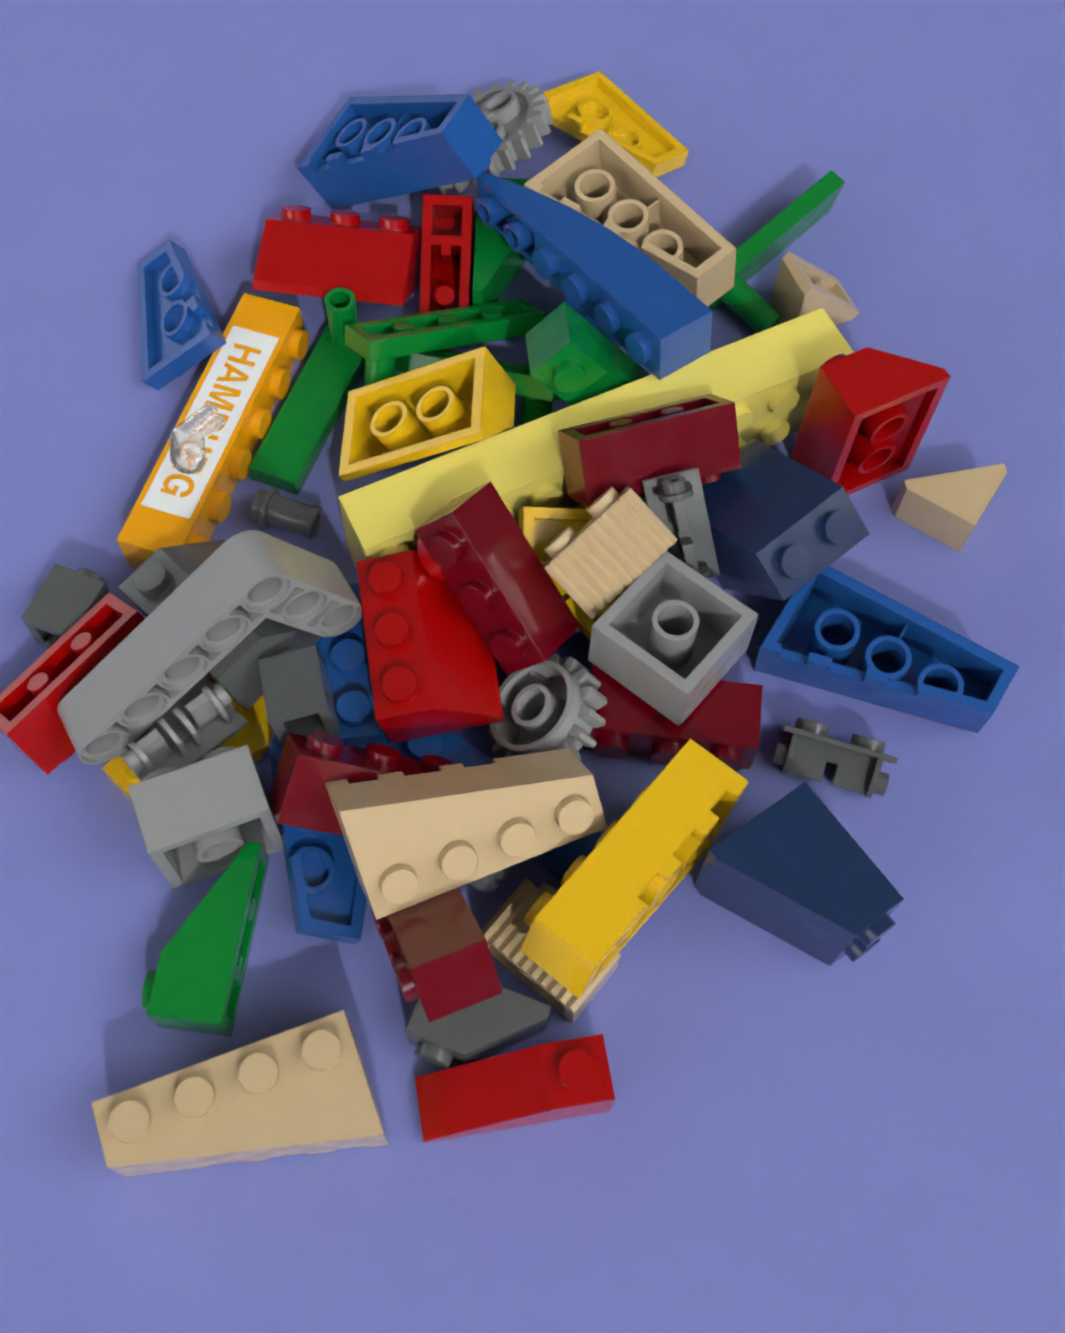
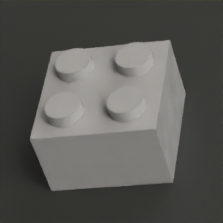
M666 551L648 569L643 571L592 625L588 660L680 727L746 652L759 614Z
M248 745L239 748L229 746L212 750L202 758V761L179 769L167 767L155 770L145 776L142 782L128 786L147 852L174 890L224 872L248 841L261 843L266 856L283 850L281 831L269 804L266 787Z

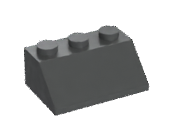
M225 540L159 548L123 581L118 588L147 617L213 554ZM266 618L213 667L207 675L216 683H219L247 711L263 695L258 660L275 656L286 649L312 646L321 636Z

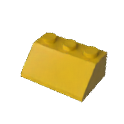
M486 346L349 391L338 476L346 482L485 440L514 427L515 383Z

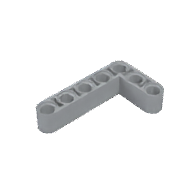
M249 530L240 532L226 540L61 700L58 704L57 712L80 761L85 764L107 762L124 752L129 747L128 743L133 740L135 742L266 618L321 637H334L347 632L359 622L363 615L362 605L339 567L333 561L261 531Z

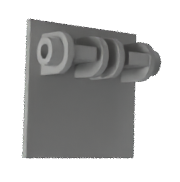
M205 675L135 742L133 740L128 743L129 747L119 756L142 782L145 776L155 770L167 767L179 769L201 761L207 753L220 747L249 723L231 704L232 699L227 691L219 683L214 685Z

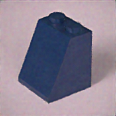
M751 439L740 447L741 468L721 473L722 478L716 482L702 484L720 575L716 576L723 589L785 601L870 534L843 486L756 439Z
M806 782L709 849L694 885L701 896L829 966L845 954L852 962H855L881 941L880 937L895 926L896 923L889 915L904 899Z

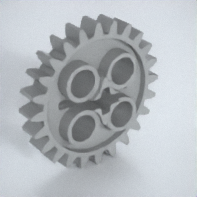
M510 80L502 88L496 82L488 91L483 92L480 87L475 90L472 96L473 100L503 140L492 155L491 163L485 171L500 177V172L505 169L514 171L516 169L514 162L518 159H530L532 157L529 151L530 148L543 145L541 137L551 132L548 126L553 122L551 109L543 91L540 92L536 84L529 87L527 81H523L516 86L514 80ZM477 178L431 188L428 191L433 193L440 189L442 195H445L455 186L458 193H462L468 184L474 183L477 189Z

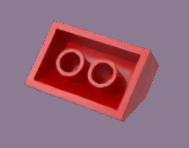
M283 205L281 206V212L277 211L265 220L253 276V290L325 298L326 294L334 288H347L354 293L356 301L404 306L419 286L422 227L409 225V219L402 216L383 215L379 216V222L360 220V213L355 211L333 210L330 211V217L311 215V208L307 206Z
M869 347L849 355L838 354L831 357L819 368L791 459L843 486L847 495L908 470L951 376L945 368Z
M415 550L357 561L375 718L390 741L397 743L505 721L495 657L448 582L439 581L429 575L420 562L418 551Z

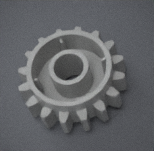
M557 653L552 654L549 660L511 673L500 686L505 721L492 723L487 729V734L497 741L491 748L493 753L502 758L568 748L581 761V756L578 752L584 745L594 748L597 744L595 739L590 736L592 729L605 726L606 720L596 713V710L607 704V698L597 691L602 685L601 681L574 658L569 657L565 661Z

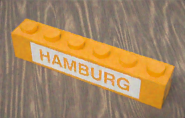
M244 293L223 332L226 344L211 355L116 539L129 567L137 569L159 548L210 541L217 523L222 524L226 520L231 508V494L238 480L243 481L249 473L248 467L252 461L251 453L258 439H264L269 431L271 412L277 400L283 399L288 392L291 379L290 373L296 360H302L306 355L309 345V333L304 330L301 309L299 307Z

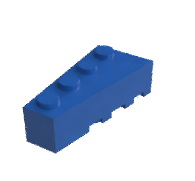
M470 94L350 97L297 169L333 210L476 179L477 176L487 170L491 163L492 155L503 140Z
M828 566L791 595L759 648L754 670L978 733L994 714L1020 666Z

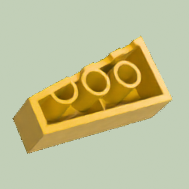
M690 738L656 779L639 794L619 821L614 820L607 827L589 856L586 857L582 854L574 861L564 874L560 882L562 887L553 896L549 892H545L534 903L524 918V922L530 926V929L520 951L576 997L580 998L708 852L749 781Z

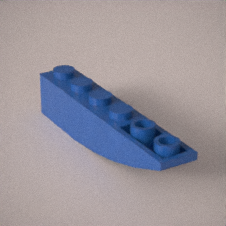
M486 172L477 176L479 198L476 200V210L483 224L497 231L515 253L520 252L535 266L542 278L549 279L565 294L573 306L580 307L596 322L602 333L611 335L622 345L635 363L644 365L654 376L661 380L710 352L713 311L645 253L610 229L569 206Z

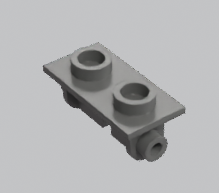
M695 467L642 480L647 506L678 539L667 551L705 578L720 575L699 468Z
M797 717L794 727L781 725L780 731L791 734L789 743L786 744L778 741L774 751L772 763L781 765V772H789L821 782L826 763L830 762L837 764L831 785L863 794L868 798H871L873 793L881 796L885 794L890 775L880 771L883 761L897 764L898 760L897 757L883 754L886 743L857 734H852L850 744L828 737L830 726Z

